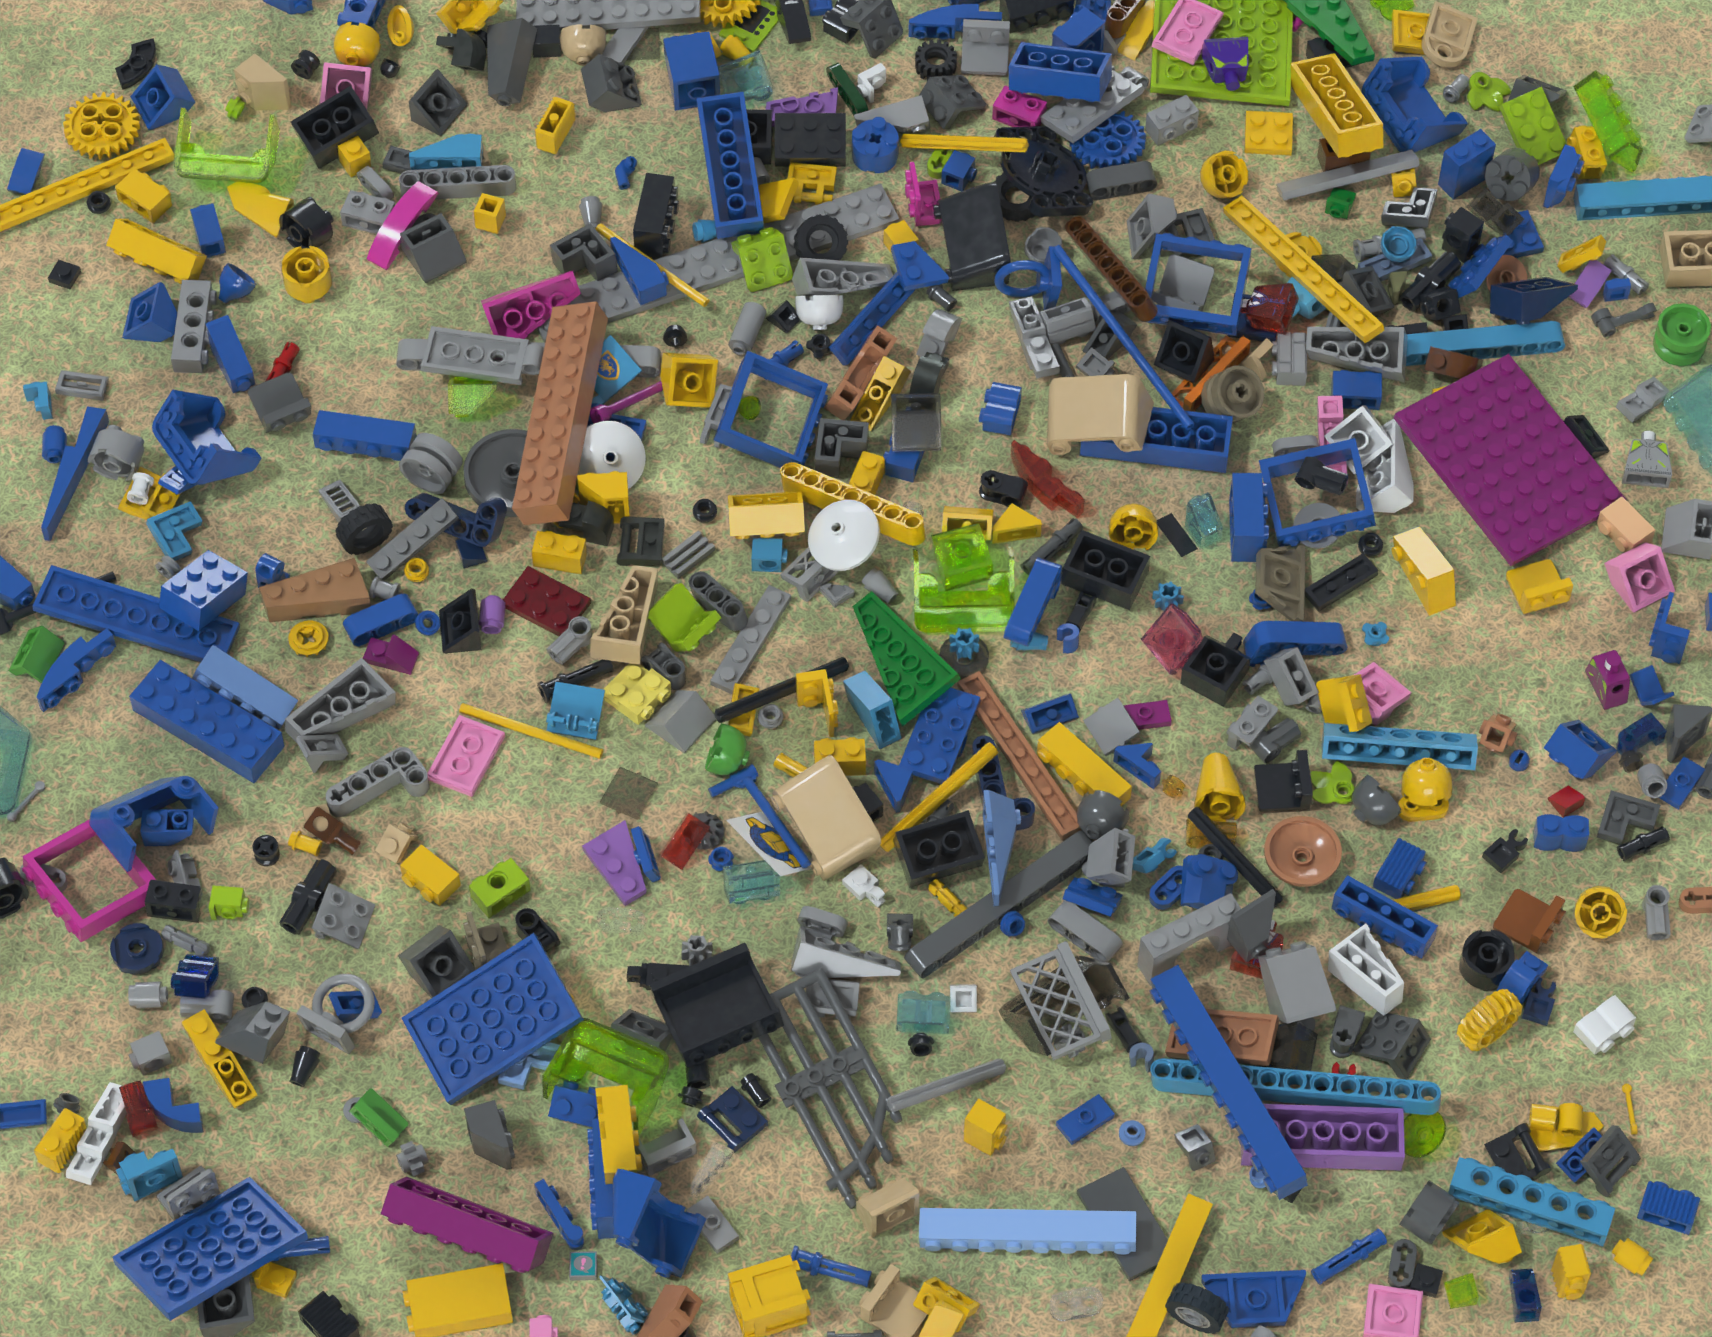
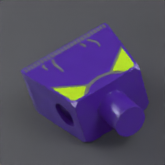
M1248 37L1204 40L1201 56L1212 82L1225 83L1226 89L1229 91L1237 90L1240 87L1239 82L1246 80L1248 71Z

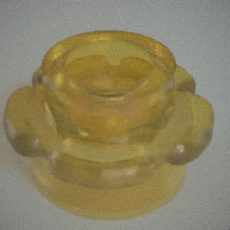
M1169 775L1166 780H1162V790L1167 796L1175 798L1176 796L1181 797L1184 794L1183 790L1186 786L1179 778Z

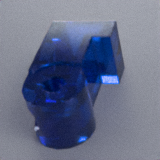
M1649 713L1619 733L1616 750L1624 757L1634 756L1640 747L1651 741L1655 746L1664 742L1667 731L1656 717Z
M1533 1269L1510 1270L1509 1283L1514 1309V1322L1539 1321L1542 1306Z

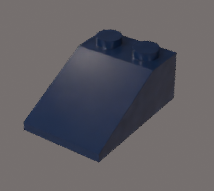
M1550 277L1491 285L1490 313L1499 315L1502 320H1515L1516 324H1530V320L1541 319L1577 291L1578 285Z

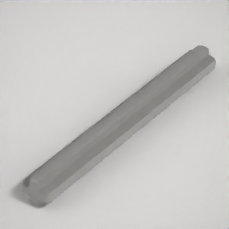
M1002 1059L987 1062L890 1096L887 1100V1106L891 1112H896L1004 1074L1006 1065Z

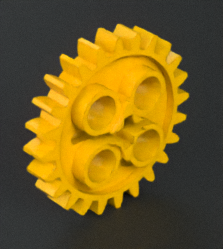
M701 0V20H704L705 25L712 21L713 27L721 23L722 27L725 28L728 22L733 27L736 20L743 23L742 17L751 18L750 11L757 12L756 5H761V1Z
M105 92L101 94V97H97L93 93L92 99L84 96L83 103L76 101L77 108L69 107L70 114H65L66 121L63 122L68 145H72L73 151L79 150L81 156L88 152L89 159H92L95 154L98 155L99 160L102 159L103 154H106L110 159L113 152L119 156L121 148L128 151L127 143L134 145V138L139 137L138 130H141L140 118L136 107L131 106L130 100L124 102L123 96L116 99L114 93L109 97H106Z

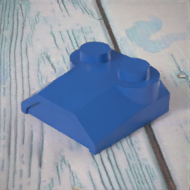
M1565 144L1552 171L1543 204L1545 208L1561 203L1567 192L1573 191L1576 183L1575 174L1580 175L1585 161L1581 160L1582 155L1577 154L1572 146Z
M1204 854L1188 855L1183 859L1180 905L1199 909L1230 893L1232 894L1233 884L1238 879L1236 867L1228 861Z

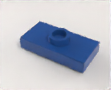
M1683 757L1666 780L1667 789L1659 799L1679 810L1697 785L1705 768Z
M639 826L631 829L637 849L634 851L637 863L642 865L644 874L651 882L660 880L661 876L648 835Z
M1098 1094L1056 1121V1126L1068 1142L1073 1145L1113 1119L1115 1113Z

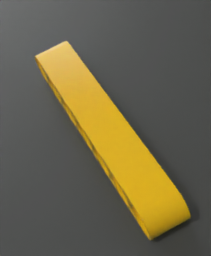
M795 462L786 463L780 469L784 492L802 491L803 501L824 509L837 501L856 500L864 503L874 512L879 522L881 534L911 546L920 545L926 539L924 520L922 515Z

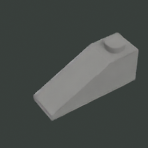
M922 95L854 115L856 126L864 121L873 120L875 117H882L886 122L893 125L898 133L923 134L927 131L926 129H930V122Z

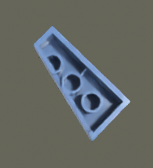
M214 645L209 649L192 677L195 681L277 729L282 727L285 718L290 715L298 702L296 698Z

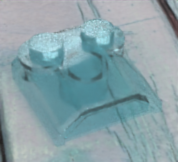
M760 50L718 66L725 94L744 92L745 101L750 99L764 101L772 95L773 85Z

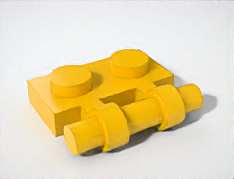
M790 162L787 179L795 178L799 182L792 199L794 203L805 201L815 202V205L832 201L833 195L824 194V191H834L837 167ZM803 189H815L817 191L816 193L803 192Z

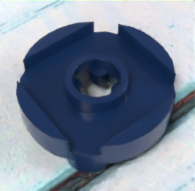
M143 923L129 924L119 930L120 933L115 939L113 937L110 944V952L114 964L121 972L143 974L159 966L164 952L163 942L160 934L149 928L148 925ZM136 944L143 948L139 953H134L130 950L134 949Z

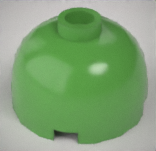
M721 723L713 738L715 740L713 747L709 749L705 769L713 774L730 775L736 772L740 765H746L750 751L746 750L747 741L740 730Z

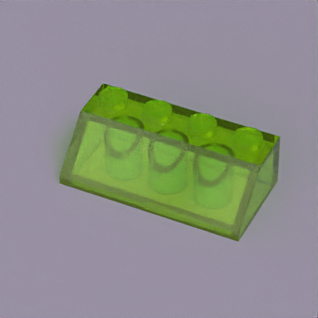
M1595 70L1573 87L1609 159L1630 172H1634L1643 152V147L1640 143L1641 136L1636 129L1632 128L1630 124L1632 118L1627 111L1623 110L1621 106L1623 101L1614 92L1612 79L1607 74L1603 75Z

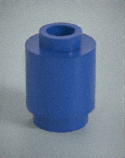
M53 425L47 427L42 435V457L49 463L61 462L65 446H67V434L64 428Z

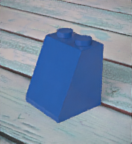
M696 32L689 35L664 38V55L675 111L697 107V98L720 95V75L710 32Z

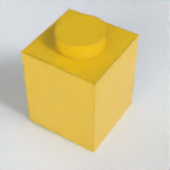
M359 136L338 145L339 162L350 177L357 175V172L366 166L371 167L370 152Z
M482 193L474 209L475 227L498 234L506 217L505 200Z
M905 220L892 223L884 229L883 243L890 252L892 245L915 241L919 245V239Z

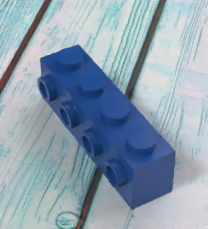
M323 410L318 412L313 431L315 448H320L324 451H342L347 454H364L374 458L385 457L396 461H401L417 437L415 423Z
M1348 875L1334 894L1332 909L1339 916L1351 919L1360 927L1367 924L1370 931L1378 934L1385 942L1394 943L1411 956H1417L1422 959L1435 940L1438 925Z

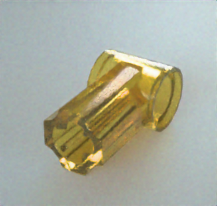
M1187 818L1186 845L1190 848H1202L1207 844H1212L1195 824ZM1213 821L1231 842L1236 845L1237 823Z

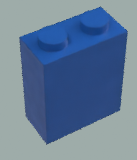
M1479 129L1444 151L1438 185L1452 200L1485 181L1486 167L1493 160L1496 144L1482 129Z

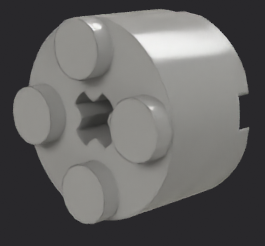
M109 425L107 429L98 432L88 457V463L92 462L94 465L93 470L103 477L117 480L118 476L126 477L125 481H129L132 479L133 474L136 473L143 456L144 440L139 436L122 431L116 425Z

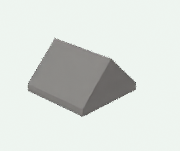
M677 690L645 724V727L685 754L716 718L696 691Z

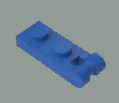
M544 1179L534 1183L536 1196L568 1246L572 1250H580L584 1245L582 1228L571 1223L573 1217L566 1206L561 1207L557 1201L560 1198L554 1186H548Z

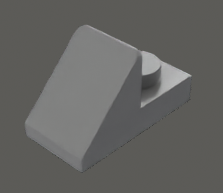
M338 734L297 736L296 738L313 773L318 770L324 761L344 760L349 754Z

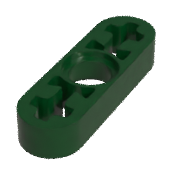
M839 63L828 66L826 68L827 76L834 88L838 87L839 95L853 116L869 111L864 98Z

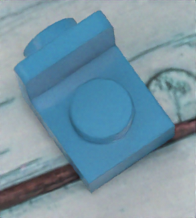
M33 382L23 385L26 401H34L36 412H41L43 420L53 419L51 393L47 382Z

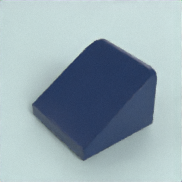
M462 539L455 540L463 568L487 562L483 547Z

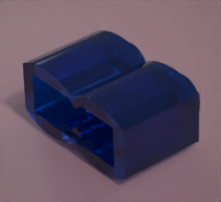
M186 954L184 959L179 961L177 972L173 973L171 977V988L174 989L175 996L207 999L212 986L215 985L219 976V957Z

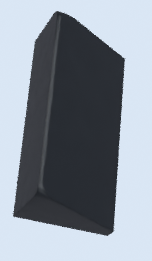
M1584 415L1567 416L1563 422L1593 459L1610 451Z

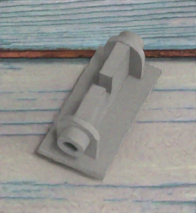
M175 850L171 860L168 861V873L172 876L174 883L200 886L198 878L189 879V877H196L197 875L193 857H190L188 853L179 855V851ZM201 890V894H200L199 901L201 900V896L203 895L202 890Z

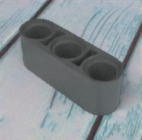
M1148 161L1098 168L1086 174L1087 185L1093 200L1149 192L1157 187L1152 164Z
M699 571L691 575L688 581L695 600L707 611L716 610L721 616L719 621L732 631H739L746 627L748 617L742 602L705 572Z

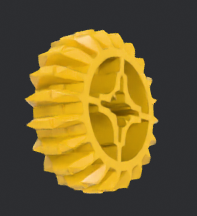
M1508 989L1495 991L1490 996H1486L1485 999L1479 1001L1475 1007H1472V1010L1466 1014V1017L1461 1020V1024L1458 1025L1456 1034L1459 1036L1460 1041L1471 1051H1480L1482 1048H1486L1513 1027V1024L1522 1013L1523 1006L1518 998Z

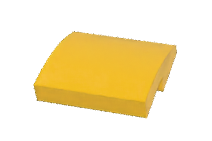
M140 466L137 472L148 474L154 478V485L150 487L148 492L149 499L147 504L139 505L127 499V494L131 491L134 482L132 480L118 507V510L147 520L173 509L181 493L177 495L158 484L161 476Z

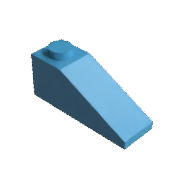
M458 134L410 152L411 170L482 166V135Z

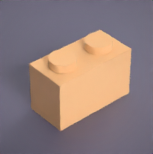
M1620 497L1600 511L1597 521L1599 530L1604 535H1608L1621 552H1627L1645 542L1652 543L1655 529L1623 497Z

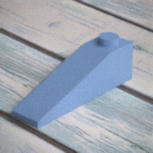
M984 790L982 816L993 906H999L1016 836V825L1021 824L1020 809H1015L1013 799L990 790Z

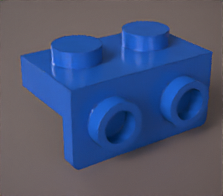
M564 1080L563 1084L555 1085L548 1117L592 1127V1119H598L595 1091L597 1087L590 1086L586 1090L578 1088L579 1083Z

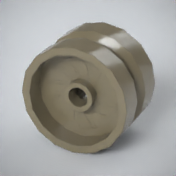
M1232 366L1210 376L1204 383L1201 392L1202 404L1206 413L1233 416L1232 424L1256 414L1262 407L1265 398L1264 387L1259 376L1245 366Z

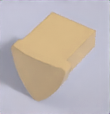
M1266 338L1240 366L1253 370L1260 380H1263L1267 374L1259 359L1273 344Z

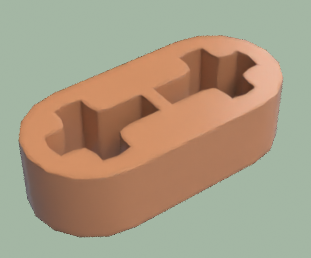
M1694 887L1683 890L1678 902L1680 909L1689 914L1712 913V887ZM1687 897H1692L1695 904L1690 905V902L1686 901Z

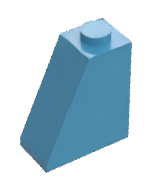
M863 671L844 680L847 699L878 748L881 749L902 739L892 699L866 671Z

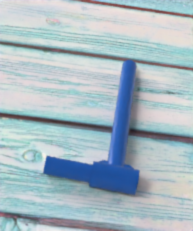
M753 764L708 788L713 798L733 787H746L801 867L807 868L810 866L811 861L755 784L758 772Z

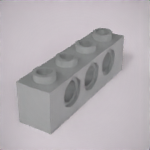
M182 280L171 355L174 372L203 373L204 364L208 365L209 352L206 350L207 344L210 345L205 323L214 320V311L211 309L212 305H216L217 292L212 289L211 281Z

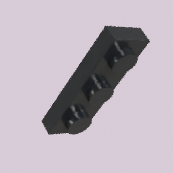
M1362 553L1305 588L1304 596L1319 612L1378 576L1379 570Z

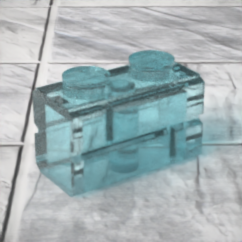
M765 860L723 867L724 892L729 904H744L749 900H769L774 896H780V875Z

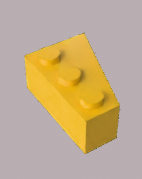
M1421 527L1393 536L1394 547L1391 549L1392 555L1401 565L1428 615L1430 616L1456 606L1454 569Z

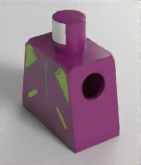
M1612 650L1592 657L1585 669V673L1603 709L1607 710L1626 704L1628 702L1630 677L1618 652Z

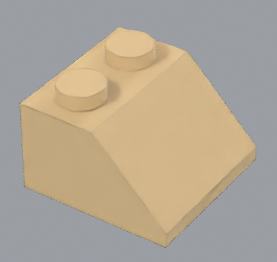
M255 53L234 69L238 96L242 98L241 101L246 103L245 106L249 105L254 110H289L292 107L287 79Z
M905 1178L898 1181L891 1180L882 1189L874 1193L867 1192L856 1201V1212L873 1238L918 1215L920 1193Z

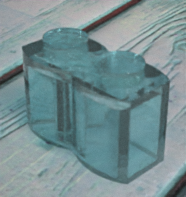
M906 991L898 994L896 1031L904 1033L949 1034L951 997L945 996L940 992L921 995L916 991Z

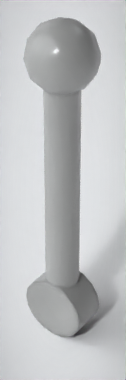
M38 781L35 783V789L13 812L7 814L8 821L14 822L17 819V814L38 792L44 791V782Z

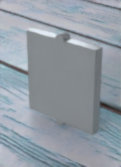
M1116 698L1104 707H1099L1097 712L1083 720L1105 756L1112 753L1117 746H1124L1128 741L1141 734L1119 698Z

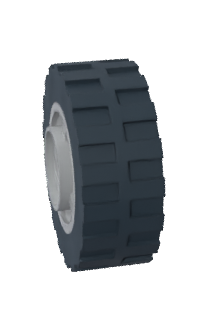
M1177 1283L1174 1285L1165 1305L1167 1312L1178 1322L1208 1334H1215L1221 1330L1229 1312L1228 1306L1219 1296L1203 1287L1190 1283Z

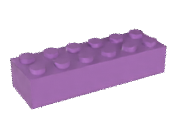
M1264 1104L1301 1167L1402 1170L1405 1158L1403 1108ZM1241 1146V1165L1253 1166L1250 1160L1253 1157L1249 1149L1244 1151Z

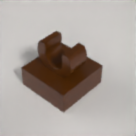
M117 1141L115 1147L109 1151L111 1154L108 1160H105L103 1164L117 1175L116 1169L120 1168L119 1162L136 1152L125 1142Z

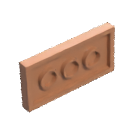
M1206 1009L1239 1064L1270 1065L1279 1024L1278 1015ZM1172 1024L1165 1053L1167 1057L1189 1059L1187 1056L1189 1050L1185 1044L1182 1046L1179 1044L1174 1034L1176 1029Z

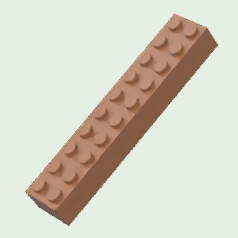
M596 301L552 307L512 510L524 525L568 521L570 518L608 317Z

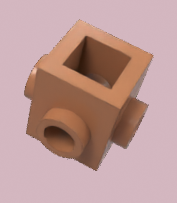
M1493 714L1488 720L1484 719L1479 730V734H1482L1479 744L1484 745L1490 751L1503 753L1508 745L1512 747L1518 734L1514 731L1516 723L1511 722L1512 719L1503 714H1497V716ZM1497 730L1504 732V734H1499Z

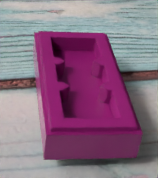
M1167 700L1123 705L1138 730L1171 726L1172 720Z

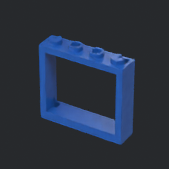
M1170 233L1156 234L1145 287L1151 299L1161 250L1241 261L1231 316L1156 305L1158 309L1157 315L1147 322L1167 325L1169 320H1173L1193 330L1236 336L1251 263V248L1242 244H1223L1217 240L1208 242L1195 237H1176Z
M747 350L740 363L714 441L779 468L789 462H795L804 466L809 453L805 452L807 446L811 447L815 438V433L812 430L814 427L817 428L822 414L819 413L820 407L824 408L828 399V395L825 394L828 384ZM750 373L813 398L794 455L730 429Z
M1355 438L1259 460L1263 482L1267 483V499L1279 547L1290 545L1294 547L1300 541L1317 542L1330 535L1342 536L1346 532L1364 531V528L1376 526ZM1305 457L1316 458L1325 466L1353 460L1365 510L1282 529L1271 478L1297 473Z

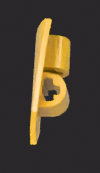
M242 180L227 186L234 210L277 238L280 231V215L294 206V200L271 194L264 186Z
M1563 1103L1559 1107L1531 1104L1530 1135L1539 1152L1572 1148L1593 1127L1598 1132L1604 1127L1594 1112H1584L1583 1107L1579 1104Z

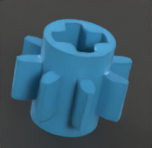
M1172 581L1165 584L1159 583L1158 591H1153L1152 599L1156 600L1155 608L1160 607L1164 610L1165 614L1172 610L1177 612L1178 604H1183L1184 596L1180 595L1182 587H1177L1172 584Z
M957 628L956 635L950 634V652H955L958 655V659L961 657L971 659L973 651L979 652V634L974 635L971 628Z

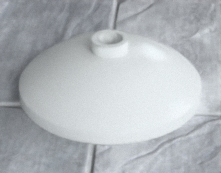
M602 421L587 427L578 475L610 473L612 471L627 472L628 489L631 488L639 480L645 467L646 455L641 439L630 427L616 421ZM607 453L614 454L615 459L613 462L606 460Z
M841 500L828 505L818 513L809 529L808 545L812 556L820 565L834 571H846L858 567L876 549L880 536L878 519L867 505L856 500ZM841 526L840 530L835 532V529Z

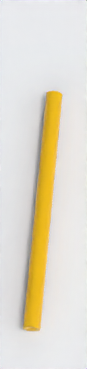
M602 223L597 225L596 231L609 241L612 237L618 238L656 263L660 272L664 271L666 273L669 283L701 306L706 307L708 305L709 299Z
M462 703L459 709L460 713L601 759L603 755V749Z

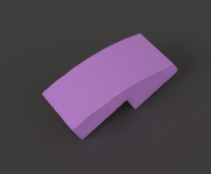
M1589 260L1574 283L1578 285V290L1571 294L1569 298L1587 308L1612 270L1597 260Z

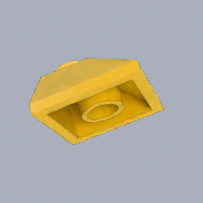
M1486 1209L1442 1231L1444 1237L1468 1253L1498 1264L1509 1262L1514 1256L1522 1253L1513 1224L1490 1209Z

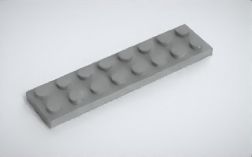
M517 0L516 19L523 18L533 26L560 25V33L563 28L582 24V29H590V25H596L606 30L701 23V0Z

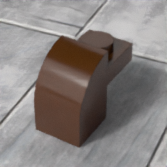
M1430 346L1424 370L1461 379L1479 370L1482 367L1483 360Z

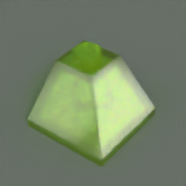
M450 376L448 383V413L454 414V417L458 418L469 417V414H473L497 390L499 382Z

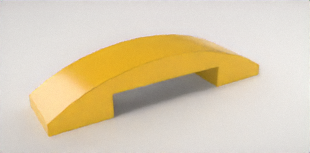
M1148 0L1139 10L1128 31L1125 33L1127 35L1118 48V53L1134 61L1153 35L1154 0Z

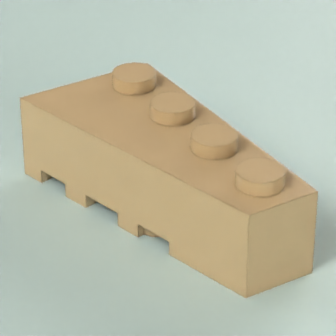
M632 566L620 587L619 594L616 599H613L606 616H603L597 632L590 639V658L640 665L650 623L648 614L650 608L654 605L658 588L657 568Z

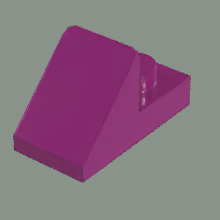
M393 634L390 642L371 638L363 659L368 664L411 675L419 652Z

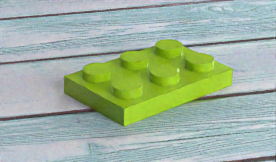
M1542 86L1498 105L1516 148H1521L1530 156H1533L1538 165L1560 156L1566 141Z

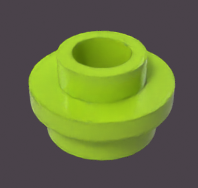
M237 96L235 100L231 98L225 108V111L228 112V118L238 119L246 103L241 101V97Z

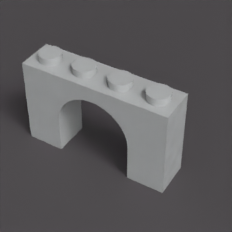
M1231 893L1140 938L1137 966L1150 986H1152L1151 978L1174 967L1177 957L1190 945L1203 938L1208 937L1217 952L1232 946L1227 940L1230 918L1241 907Z

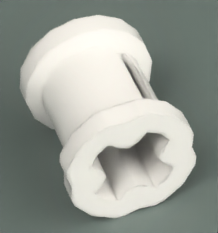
M134 473L132 477L134 482L131 491L127 494V499L132 503L145 505L149 499V489L154 485V478L145 473Z

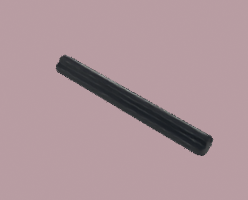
M1197 806L1189 812L1188 818L1224 857L1236 867L1238 872L1261 896L1272 889L1276 892L1274 908L1277 907L1284 898L1200 807Z

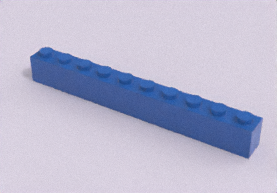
M1179 965L1151 978L1152 989L1149 992L1155 1004L1160 1003L1162 1005L1164 1019L1168 1025H1174L1176 1029L1174 1034L1181 1046L1185 1044L1188 1048L1187 1056L1193 1066L1198 1065L1201 1072L1199 1075L1206 1087L1211 1086L1214 1091L1212 1097L1217 1107H1223L1226 1111L1225 1119L1231 1129L1236 1128L1239 1136L1237 1138L1243 1150L1249 1149L1253 1156L1250 1160L1257 1172L1262 1171L1265 1179L1263 1181L1269 1193L1275 1192L1278 1199L1281 1200L1308 1186L1306 1173Z

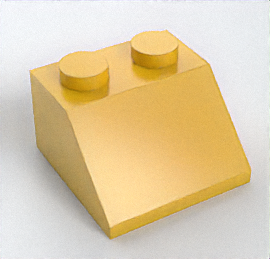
M663 352L660 377L666 405L710 408L715 395L718 359L710 355Z

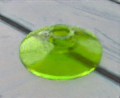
M1438 1111L1433 1115L1409 1114L1404 1119V1148L1406 1155L1414 1158L1425 1157L1433 1153L1441 1145L1446 1133V1123Z

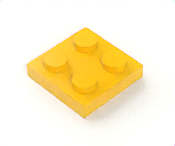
M1246 110L1244 153L1291 156L1293 113Z

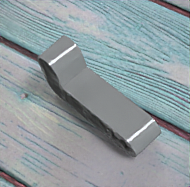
M399 747L330 787L326 792L329 812L335 817L345 816L399 783L404 786L411 796L421 797L429 790L427 771L409 748ZM400 762H408L404 765L399 764ZM381 774H385V775H386L385 777H377L378 775H381ZM415 780H422L419 783H413ZM364 787L362 790H355L356 788Z

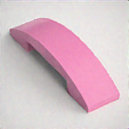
M1342 396L1317 397L1319 446L1330 444L1324 436L1343 421ZM1346 461L1325 466L1347 474Z

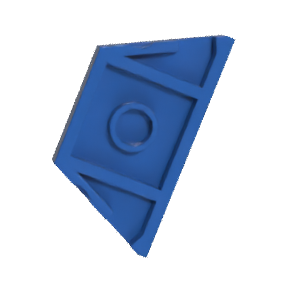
M1306 1270L1202 1274L1201 1283L1206 1290L1213 1292V1294L1219 1296L1226 1303L1229 1312L1225 1320L1231 1328L1285 1326L1305 1280Z

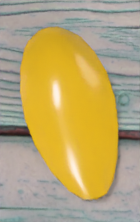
M401 5L394 6L387 19L388 37L392 44L396 46L407 45L414 34L412 18Z

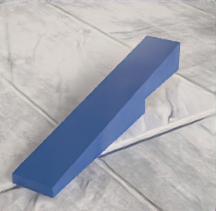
M87 406L75 447L65 446L41 526L44 540L51 541L89 464L88 457L99 431L106 429L109 423L106 409Z

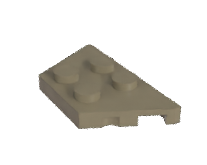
M1298 545L1295 549H1287L1286 546L1278 547L1277 549L1262 548L1256 554L1255 593L1290 621H1304L1305 546Z

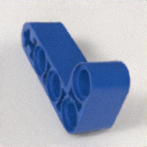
M1039 557L1036 559L1007 623L1004 639L1027 647L1029 646L1050 598L1055 599L1061 583L1062 565Z
M1262 621L1255 624L1243 640L1245 654L1251 658V667H1256L1255 664L1265 665V659L1283 649L1298 647L1301 655L1331 656L1342 654L1348 648L1342 624L1336 622Z

